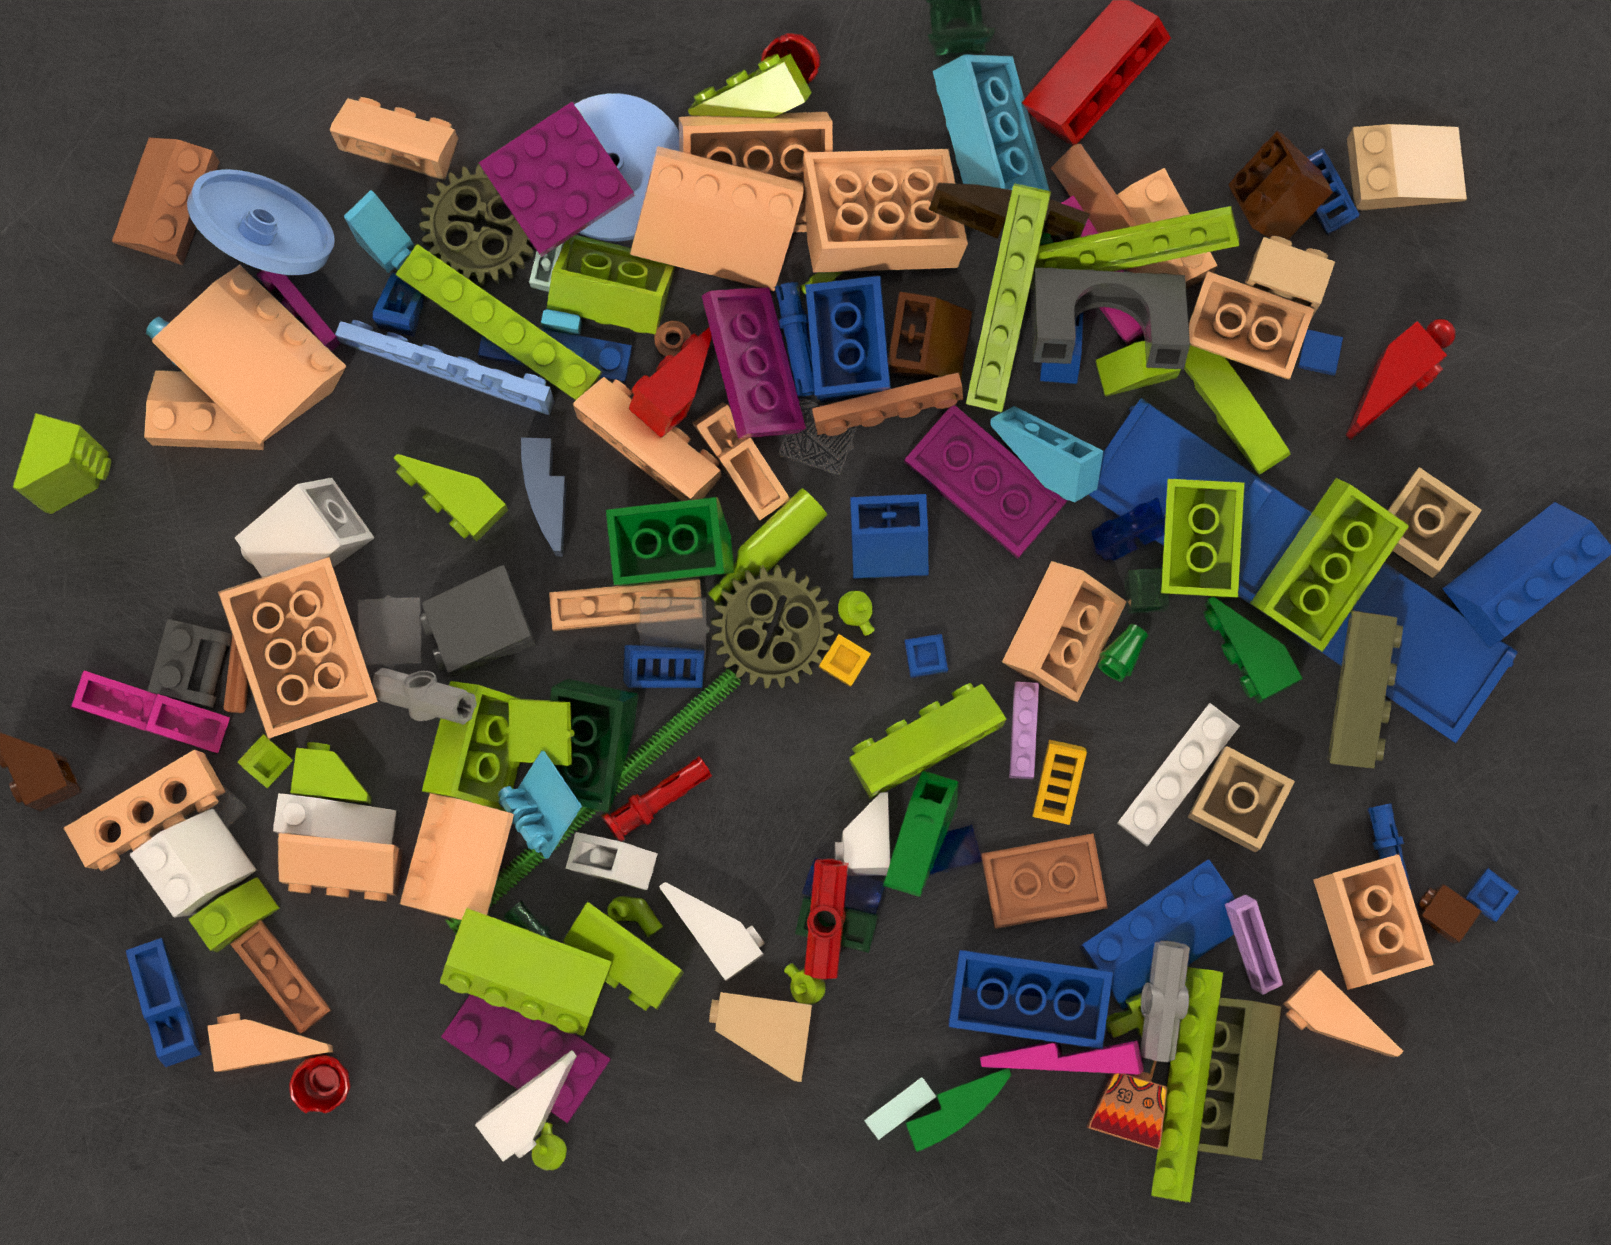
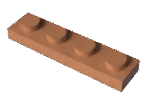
M958 372L812 408L817 434L826 433L828 436H835L846 432L849 427L863 425L864 427L876 426L886 418L898 415L901 418H908L917 415L922 409L934 406L937 409L949 408L955 405L957 401L963 400L962 383Z

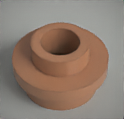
M665 322L657 329L654 338L655 346L659 353L665 357L669 354L676 356L680 352L683 343L691 336V332L681 322ZM671 333H676L680 336V341L675 345H670L666 342V337Z

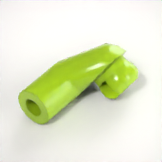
M620 896L614 898L608 905L607 913L612 920L638 922L647 937L652 936L663 928L654 912L642 898Z

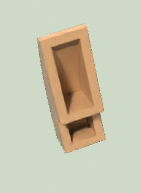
M722 402L692 423L758 520L763 519L790 500V497L751 438L738 439L731 409L727 404Z

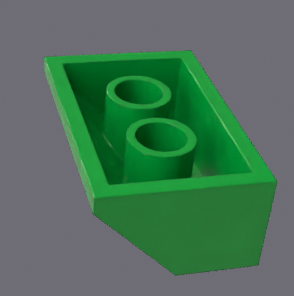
M718 497L606 510L614 585H630L735 573L731 535Z

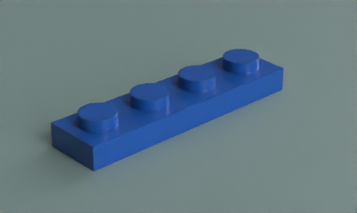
M541 329L600 370L602 375L599 380L605 377L610 382L617 379L621 383L626 384L633 349L632 345ZM484 336L481 337L478 352L479 358L525 366Z

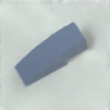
M521 437L522 469L532 511L555 556L563 557L567 491L565 476H552L554 445L551 438Z

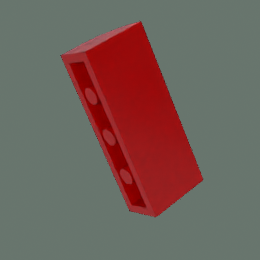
M1113 0L1021 103L1048 131L1072 146L1077 145L1169 42L1171 37L1157 15L1129 0Z

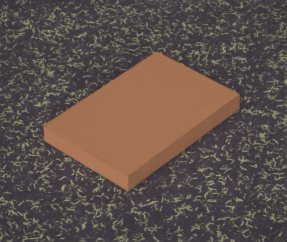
M1094 833L981 853L995 929L1108 908Z

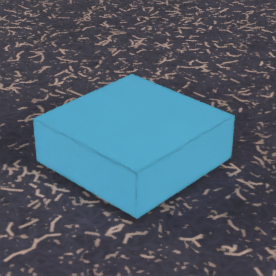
M549 309L543 310L541 320L543 329L581 335L583 325L579 315Z

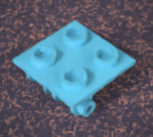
M545 751L540 752L518 789H512L510 786H507L498 793L500 806L506 812L514 814L512 823L516 824L515 828L526 840L528 848L534 849L537 853L541 852L545 859L550 857L582 807Z

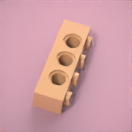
M193 750L64 827V830L84 866L91 869L99 868L100 871H104L118 864L121 861L119 857L121 854L130 849L135 851L150 840L153 835L185 821L184 817L197 810L198 813L212 808L219 802L217 797L226 791L205 753ZM184 784L187 792L186 797L182 802L176 804L172 797L173 790L177 785ZM150 803L154 809L153 817L149 822L143 823L140 818V811L144 805ZM118 823L121 827V835L117 841L111 843L108 839V829L112 824Z

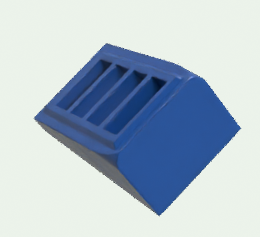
M1322 148L1307 158L1316 167L1320 168L1330 188L1337 196V198L1329 203L1321 205L1314 212L1322 228L1329 235L1358 218L1360 214L1330 158ZM1343 205L1345 211L1329 220L1327 213Z
M625 645L623 682L628 688H702L705 651L703 649ZM638 659H643V674H637ZM653 659H659L658 675H652ZM669 659H675L674 677L668 676ZM684 659H690V677H683Z

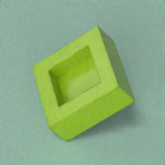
M263 734L241 757L238 763L268 789L293 760Z

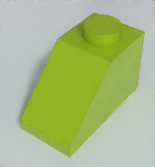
M1145 340L1095 360L1105 397L1176 379L1181 369L1146 368Z
M307 742V749L296 748L291 794L371 804V795L341 757L335 752L329 751L330 745Z
M256 877L222 895L188 920L208 949L213 952H219L260 920L263 921L280 908L260 879Z

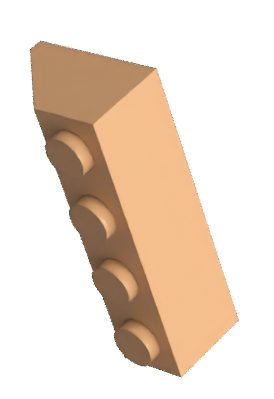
M603 377L573 403L576 416L581 422L680 501L704 499L722 477L721 470L717 468L720 462L705 449H702L699 453L688 444L691 439L682 430L675 426L661 438L628 408L632 401L630 396L633 393L617 379L611 383Z

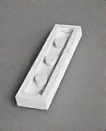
M1209 703L1117 824L1148 846L1240 725Z

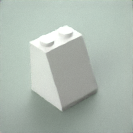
M333 478L297 484L239 533L235 539L241 547L240 550L243 557L255 566L262 577L327 557L330 558L332 567H335L374 539V536Z
M209 809L159 832L129 854L173 917L195 915L257 870L214 809Z

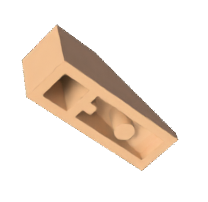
M1321 970L1314 971L1283 1003L1289 1009L1286 1016L1301 1030L1307 1027L1310 1031L1390 1057H1398L1403 1052Z
M240 1013L217 1017L218 1024L207 1026L214 1072H224L333 1053V1047L330 1044L252 1020H241Z

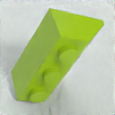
M575 235L565 241L552 270L546 309L579 315V317L592 319L600 324H612L629 328L637 333L656 335L664 313L675 266L630 255L631 248Z
M1168 479L1161 593L1238 598L1244 483Z
M450 681L449 686L474 694L477 706L473 711L472 719L464 725L440 718L422 791L506 812L499 804L500 797L498 793L507 786L513 789L520 763L510 761L509 734L506 733V728L509 726L508 699L517 697L477 684Z
M589 902L586 903L563 940L568 946L612 961L605 982L613 988H616L619 983L632 991L628 999L645 1011H647L650 1005L658 1010L684 974L680 968Z

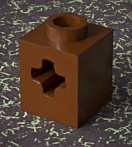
M1445 884L1437 886L1435 890L1429 887L1417 903V906L1421 908V911L1418 913L1419 919L1453 944L1459 943L1481 913V910Z

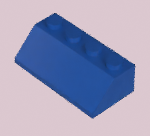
M1554 502L1442 589L1487 646L1491 648L1611 555V545L1592 521Z
M1208 859L1079 946V948L1094 969L1113 971L1110 993L1123 1010L1128 1007L1125 1000L1142 993L1144 985L1150 981L1154 943L1173 941L1186 944L1190 947L1188 965H1190L1234 935L1225 904L1235 900V898Z
M959 950L948 1025L953 1028L1102 1049L1113 971Z

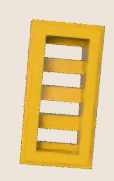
M1048 740L1032 814L1033 817L1070 825L1087 754L1085 747ZM1055 754L1075 758L1074 765L1055 761ZM1051 770L1071 773V780L1051 776ZM1048 784L1069 789L1068 794L1064 795L1047 791ZM1044 800L1064 803L1065 809L1059 810L1043 806Z

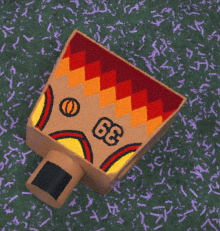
M1142 1057L1144 1071L1141 1074L1112 1073L1087 1122L1086 1128L1153 1149H1159L1162 1138L1167 1087L1151 1082L1157 1061Z

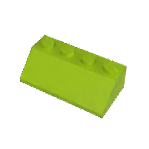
M35 414L13 488L43 512L52 514L98 489L100 481L106 480L110 471L111 459L108 458L109 452L81 426Z
M1336 478L1250 604L1323 652L1409 525L1349 483Z
M968 683L951 693L954 699L941 706L936 701L918 712L921 718L907 724L905 719L885 730L888 735L876 743H874L872 738H869L852 748L855 754L849 757V762L870 800L874 799L879 793L889 791L1004 726L1006 717L983 684L974 688L971 683Z
M466 908L447 958L440 983L457 993H468L484 999L492 1006H503L517 1011L530 1020H541L552 1024L565 1033H576L584 1036L612 961Z

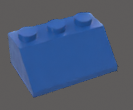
M873 276L805 285L815 396L822 403L853 399L890 389L881 277Z

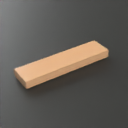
M699 578L549 592L553 631L703 617Z

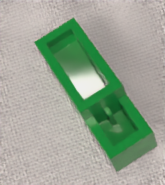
M1009 1068L937 1094L936 1098L941 1110L905 1123L915 1151L919 1152L944 1140L976 1117L994 1099L1010 1078L1011 1072Z

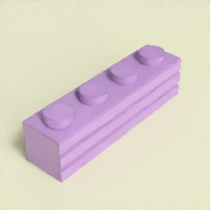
M1014 683L1009 778H1034L1039 683Z
M1243 895L1225 904L1252 989L1265 994L1282 986L1283 982L1257 901L1247 895Z

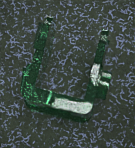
M925 0L929 3L932 34L927 35L934 49V57L973 51L974 53L986 52L985 43L991 40L995 33V28L983 26L980 0ZM955 18L964 20L968 26L953 29L946 28L948 22Z

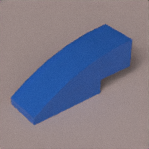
M159 938L125 950L143 1017L149 1025L157 1058L165 1067L202 1055L188 1007L164 940Z

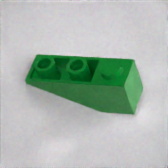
M1215 597L1207 600L1205 603L1207 610L1203 612L1204 617L1213 632L1219 630L1225 641L1221 645L1223 653L1231 665L1236 663L1243 675V677L1239 678V681L1248 698L1255 697L1259 704L1303 679L1284 644Z
M922 771L906 811L884 881L885 887L918 897L921 896L957 809L959 781Z

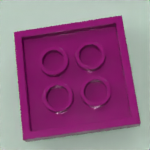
M573 101L479 162L480 167L541 257L635 196L633 190Z

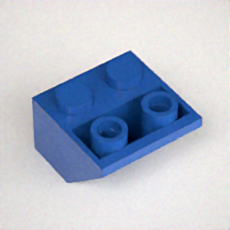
M926 494L850 497L853 579L928 576Z

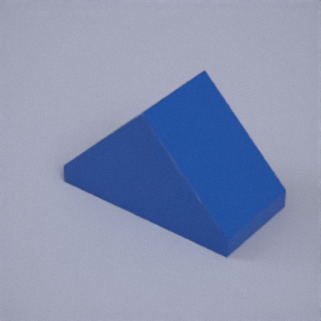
M392 272L373 310L372 318L378 329L415 337L425 295Z

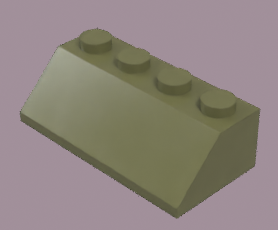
M1350 611L1327 758L1331 764L1374 768L1376 760L1383 761L1386 739L1379 738L1381 723L1388 724L1391 711V701L1385 700L1387 685L1394 686L1397 672V663H1391L1393 648H1400L1403 626L1396 625L1397 617Z
M1220 998L1198 1151L1262 1160L1281 1006L1256 1001Z

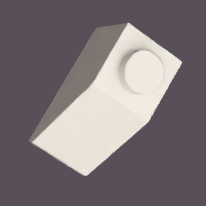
M879 793L843 830L841 842H835V860L849 863L848 876L887 874L890 865L888 793Z
M576 832L566 869L621 885L647 890L657 853L628 843Z

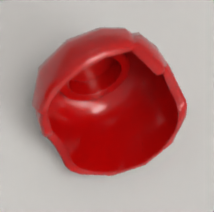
M786 33L774 39L764 49L761 61L774 54H778L782 58L791 53L806 83L809 84L814 80L821 66V57L816 46L802 34Z
M314 1055L297 1065L290 1080L289 1089L291 1100L301 1111L305 1113L310 1111L328 1113L346 1100L351 1084L348 1070L336 1058L328 1055Z

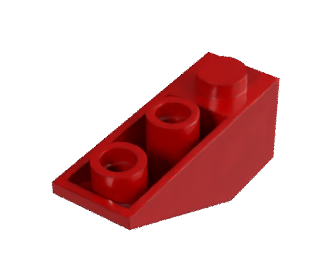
M710 327L699 336L695 333L692 334L683 343L680 352L676 356L667 355L657 366L656 373L650 378L647 375L641 377L631 390L634 396L628 409L661 438L687 416L696 394L712 338Z

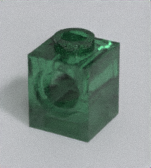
M1163 568L1128 570L1125 575L1128 614L1166 611L1169 607V594L1161 593Z

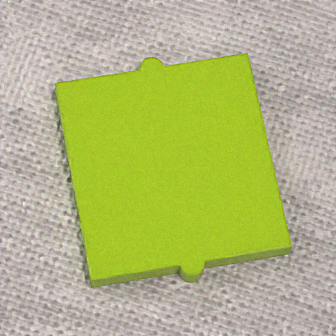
M508 699L509 726L506 728V733L509 734L510 761L534 763L540 752L545 751L554 765H572L571 737L574 736V731L571 730L570 702Z

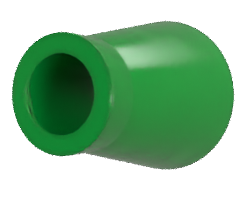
M1129 624L1126 630L1100 653L1099 669L1108 677L1120 682L1126 676H1131L1143 644L1148 638V634L1139 626Z

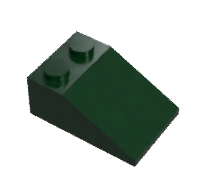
M566 679L552 686L550 701L570 702L571 730L574 731V736L571 737L572 765L554 766L582 807L609 812L611 811L633 734L639 694Z

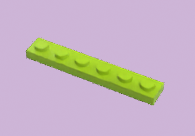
M1016 183L1013 185L966 404L1003 412L1051 191Z
M1228 206L1039 246L1035 268L1114 272L1239 246V235L1232 208Z
M418 244L396 273V276L574 400H577L595 385L602 375V372Z
M1187 967L1185 986L1189 993V1007L1186 1017L1183 1020L1180 1019L1175 1060L1170 1062L1162 1138L1157 1152L1151 1196L1184 1202L1191 1201L1223 972Z

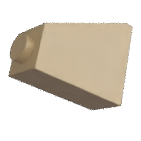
M723 992L720 993V1000L712 999L709 1022L716 1023V1032L791 1080L802 1082L812 1005Z

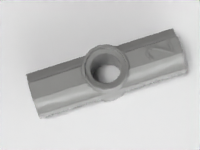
M381 668L374 673L372 686L376 698L381 702L408 709L409 715L413 720L427 721L438 717L464 725L472 719L473 711L477 706L475 695L463 689L437 683L436 675L431 671H418L408 675Z
M1173 941L1154 943L1150 981L1144 985L1141 994V1011L1145 1017L1140 1049L1143 1058L1161 1062L1175 1060L1180 1019L1183 1020L1186 1017L1189 1007V993L1185 986L1190 947L1186 944Z

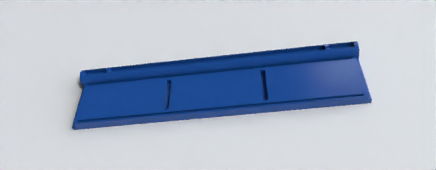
M1140 398L1135 406L1129 408L1131 413L1103 452L1097 490L1088 495L1164 546L1168 479L1244 483L1238 597L1250 604L1311 515V512ZM1386 562L1383 563L1352 608V611L1397 617L1396 625L1403 626L1400 648H1393L1391 663H1397V672L1394 686L1387 685L1385 696L1455 743H1457L1508 667L1513 666V660L1518 651L1501 640L1489 648L1463 614ZM1349 614L1324 651L1321 652L1340 666H1342Z

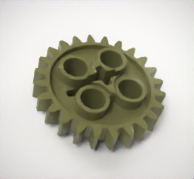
M479 164L477 165L475 175H470L466 167H462V178L457 179L451 172L448 173L451 184L446 186L443 183L437 182L436 185L440 192L439 196L427 195L428 201L433 207L421 209L422 214L430 219L429 221L419 223L422 231L430 232V234L421 238L423 245H434L428 252L437 258L441 256V261L457 272L463 273V276L470 281L473 276H476L481 287L485 284L486 276H491L496 285L499 284V273L504 272L509 278H513L511 267L514 264L521 269L525 268L521 258L522 255L534 257L535 255L532 248L528 246L531 243L512 214L507 219H498L494 216L495 209L506 204ZM472 196L477 199L475 207L471 210L463 211L458 208V203L463 197ZM456 216L467 222H451L449 221V217ZM481 219H485L488 227H482L480 232H476L473 224H479ZM495 229H510L513 233L512 235H506ZM460 231L468 235L466 242L461 246H452L448 243L450 236L455 232ZM499 240L504 244L499 254L489 255L484 251L486 244L490 241Z
M761 565L759 576L755 578L749 570H746L745 577L747 581L742 584L739 580L732 579L736 589L733 593L722 589L721 593L727 600L726 604H714V608L722 613L721 617L711 618V624L721 627V630L711 634L712 640L723 641L715 649L717 655L728 653L729 656L725 659L724 666L727 668L737 664L738 666L735 671L737 678L748 672L750 685H753L758 677H762L765 688H769L772 678H777L778 684L783 688L785 677L789 675L797 684L799 683L798 671L802 669L805 673L811 675L813 673L808 663L811 660L819 664L822 662V658L817 653L818 650H830V645L822 640V638L834 634L833 629L824 626V623L833 619L832 613L821 612L829 602L827 598L815 599L821 591L818 585L809 590L806 588L809 583L807 575L797 582L795 580L796 571L794 568L788 571L786 577L782 576L779 565L775 566L772 575H768L764 566ZM763 593L771 597L769 608L761 612L752 609L750 605L752 598L757 594ZM785 595L786 601L777 618L781 630H773L766 654L763 658H760L758 653L767 636L763 623L772 622L779 597ZM796 606L804 608L807 611V615L802 623L791 624L786 620L789 609ZM753 629L758 633L756 643L748 647L739 644L737 638L742 630ZM779 642H788L793 646V653L787 659H778L773 655V649Z

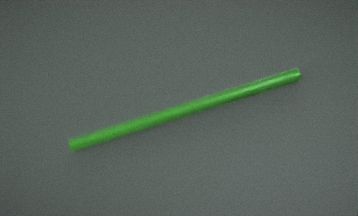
M726 669L722 676L719 675V679L716 678L715 682H712L711 685H708V688L701 691V695L698 694L697 696L698 698L695 697L694 701L691 700L687 707H683L684 709L680 710V714L677 713L676 717L673 716V720L670 719L666 726L663 725V728L659 729V733L655 732L656 734L655 736L652 735V739L649 738L648 742L645 741V745L637 748L638 750L634 751V755L631 754V758L627 757L616 791L620 793V789H624L623 785L628 786L626 782L631 783L630 779L635 780L634 776L638 777L637 772L639 774L642 773L640 769L645 771L644 766L649 767L648 763L652 764L651 760L656 761L655 757L659 758L658 753L663 755L661 750L666 752L665 747L670 748L669 744L673 746L672 741L677 742L676 738L681 739L679 734L684 736L683 731L688 732L686 728L691 730L690 725L694 727L693 722L698 723L697 719L702 720L700 716L705 717L704 712L709 714L707 709L712 711L711 706L715 708L714 703L719 705L718 700L723 701L722 697L727 698L725 693L730 695L729 690L733 692L732 687L737 689L735 684L740 686L739 681L741 680L730 669ZM581 807L559 842L564 843L563 839L567 840L566 836L571 837L570 833L574 834V830H578L577 826L581 828V824H585L584 820L589 821L588 817L592 818L591 814H596L595 809ZM529 848L528 850L524 849V853H520L521 857L517 855L518 860L513 859L514 863L509 862L510 866L506 865L507 870L503 868V873L499 871L500 876H497L489 907L493 906L492 903H496L495 900L499 901V897H503V894H507L506 890L510 891V887H514L513 884L517 885V881L525 878L524 874L528 875L527 871L531 872V868L535 869V865H539L538 862H543L542 859H545L541 852L537 853L534 849ZM449 918V921L445 919L446 923L457 934L461 920Z

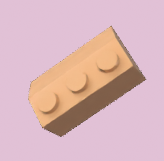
M360 97L359 101L349 98L346 100L330 128V132L339 150L442 180L446 179L458 141L456 131L451 128L452 125L449 122L438 118H430L429 122L415 118L416 114L414 112L396 107L394 111L380 108L381 104L365 97Z
M1165 168L1131 184L1117 194L1138 225L1190 215ZM1207 252L1129 268L1126 271L1133 273L1185 275L1187 289L1203 281L1207 271L1214 273L1217 264L1212 254Z
M1207 271L1188 322L1190 345L1290 380L1314 308Z
M155 371L146 402L144 438L151 445L264 450V442L259 445L184 372Z
M1051 561L1002 662L1022 676L1078 702L1100 658L1099 655L1102 653L1127 601L1083 570Z
M430 793L400 904L462 920L466 908L487 915L514 814Z
M279 833V882L289 884L288 891L311 894L312 887L327 888L326 895L346 898H349L350 891L365 892L364 899L374 901H387V895L397 896L402 850L397 846Z
M1399 854L1314 879L1347 990L1434 965Z

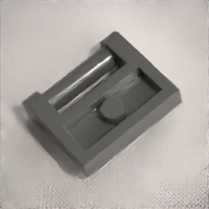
M167 618L148 692L214 708L217 697L213 695L226 647L231 646L232 634ZM204 640L212 642L199 692L191 691V683Z

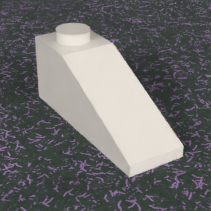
M278 793L273 831L277 834L284 833L392 845L397 811Z
M666 882L659 886L726 982L763 956L759 948L765 943L752 925L745 929L741 922Z
M573 1050L488 1111L475 1124L502 1161H505L514 1153L520 1158L537 1145L533 1139L543 1129L576 1059V1054Z

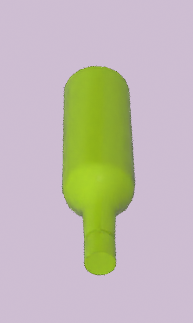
M801 488L740 546L734 564L735 573L727 574L707 594L715 603H720L724 599L721 593L722 589L730 592L735 589L732 582L733 578L743 582L746 580V570H749L754 577L759 576L761 565L768 572L827 516L825 510L806 490Z

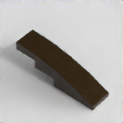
M938 183L929 210L998 239L1005 225L1012 190L975 184ZM1050 199L1043 232L1064 241L1079 238L1090 213Z

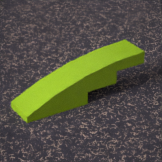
M1190 345L1184 370L1194 381L1197 392L1216 414L1219 425L1259 475L1290 456V451L1227 359Z

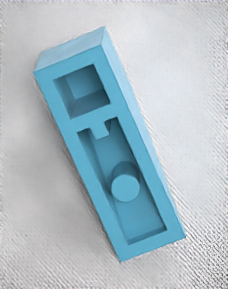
M372 190L344 215L357 243L388 273L394 267L397 270L400 269L414 249L411 238Z
M1016 406L991 418L990 425L1045 488L1059 494L1061 498L1074 503L1097 490L1103 450Z

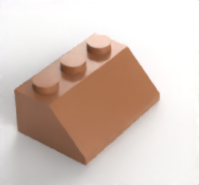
M148 138L112 242L183 265L197 228L188 213V196L195 181L200 176L217 170L220 161L212 150L178 139Z

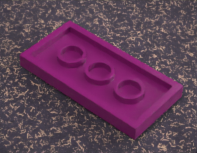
M769 287L713 290L702 295L738 439L796 434L805 430L802 411Z
M955 405L951 406L904 459L905 464L1017 559L1067 503V500L1061 498L1059 494L1045 488L1023 462Z
M471 994L441 1036V1038L516 1089L524 1086L573 1050L576 1054V1059L551 1110L553 1114L566 1123L570 1122L611 1061L609 1057L573 1033H565L559 1030L557 1026L541 1020H530L521 1015V1013L506 1007L492 1006L484 999Z

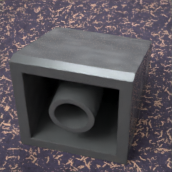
M504 565L422 602L425 613L419 615L422 626L427 636L434 635L438 648L432 650L439 670L446 669L451 677L536 646L513 582Z

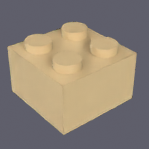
M1271 236L1268 239L1263 237L1254 255L1245 284L1314 308L1313 317L1322 302L1335 261L1327 259L1328 255L1317 249L1307 248L1306 251L1292 247V242L1285 238Z
M1419 467L1411 475L1388 508L1390 513L1409 525L1392 551L1433 578L1440 572L1482 510Z
M1226 746L1221 750L1188 818L1253 852H1257L1261 849L1295 781Z

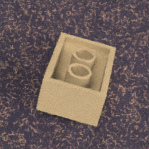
M1385 124L1353 127L1347 138L1354 205L1358 211L1467 200L1458 127Z

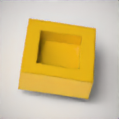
M838 634L830 650H828L820 663L819 668L852 687L870 658L871 653Z

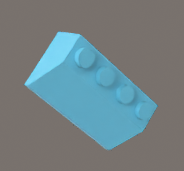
M962 55L934 70L933 75L937 93L941 100L946 127L950 133L956 155V163L959 167L963 184L1012 190L1014 183L1050 191L1028 110L1021 103L1024 100L1013 56Z

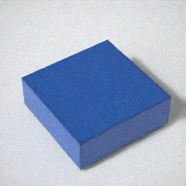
M1307 329L1297 368L1334 376L1337 370L1343 337Z
M942 634L904 640L910 678L948 672Z
M1487 868L1464 899L1481 910V913L1490 920L1497 922L1519 891Z

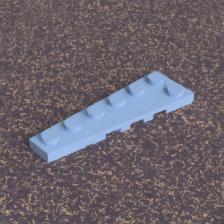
M352 320L351 324L342 321L339 323L335 335L342 344L549 416L551 414L555 401L550 387L545 386L547 381L543 378L525 373L524 378L516 377L499 369H491L479 365L475 361L458 356L456 358L444 354L442 350L430 345L422 344L421 347L409 343L407 338L392 332H387L386 335L372 331V326L358 320Z

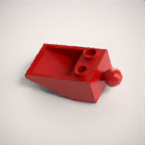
M1436 319L1425 330L1417 321L1387 346L1375 364L1347 430L1346 436L1350 441L1415 386L1419 391H1422L1437 378V375L1443 371L1440 363L1447 356L1442 349L1449 347L1456 336L1452 323L1445 319Z

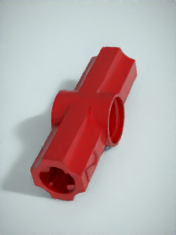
M815 860L811 908L807 919L808 939L804 975L811 976L812 978L830 979L838 977L842 929L846 918L845 898L849 863L842 862L841 860ZM820 911L831 912L836 919V925L832 927L823 926L817 919V913Z

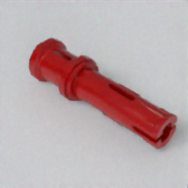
M698 756L688 765L673 773L643 795L632 794L628 797L629 802L612 813L605 812L601 816L617 841L623 842L625 841V835L642 824L649 825L652 823L651 820L654 819V814L688 793V791L711 778L712 775L706 764Z

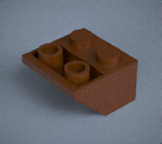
M1276 131L1261 146L1253 158L1237 172L1228 184L1253 229L1269 238L1271 236H1279L1287 240L1333 193L1320 169L1279 131Z
M899 291L888 356L889 374L929 380L959 372L961 380L972 311L937 297Z
M0 733V766L3 769L8 767L13 781L9 782V787L18 803L23 802L25 806L41 812L82 792L67 758L51 750Z

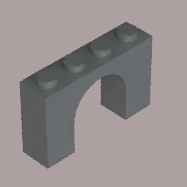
M1035 268L1030 291L1033 362L1071 364L1076 341L1075 318L1086 310L1108 307L1129 314L1141 326L1145 338L1146 368L1184 369L1190 347L1185 275Z

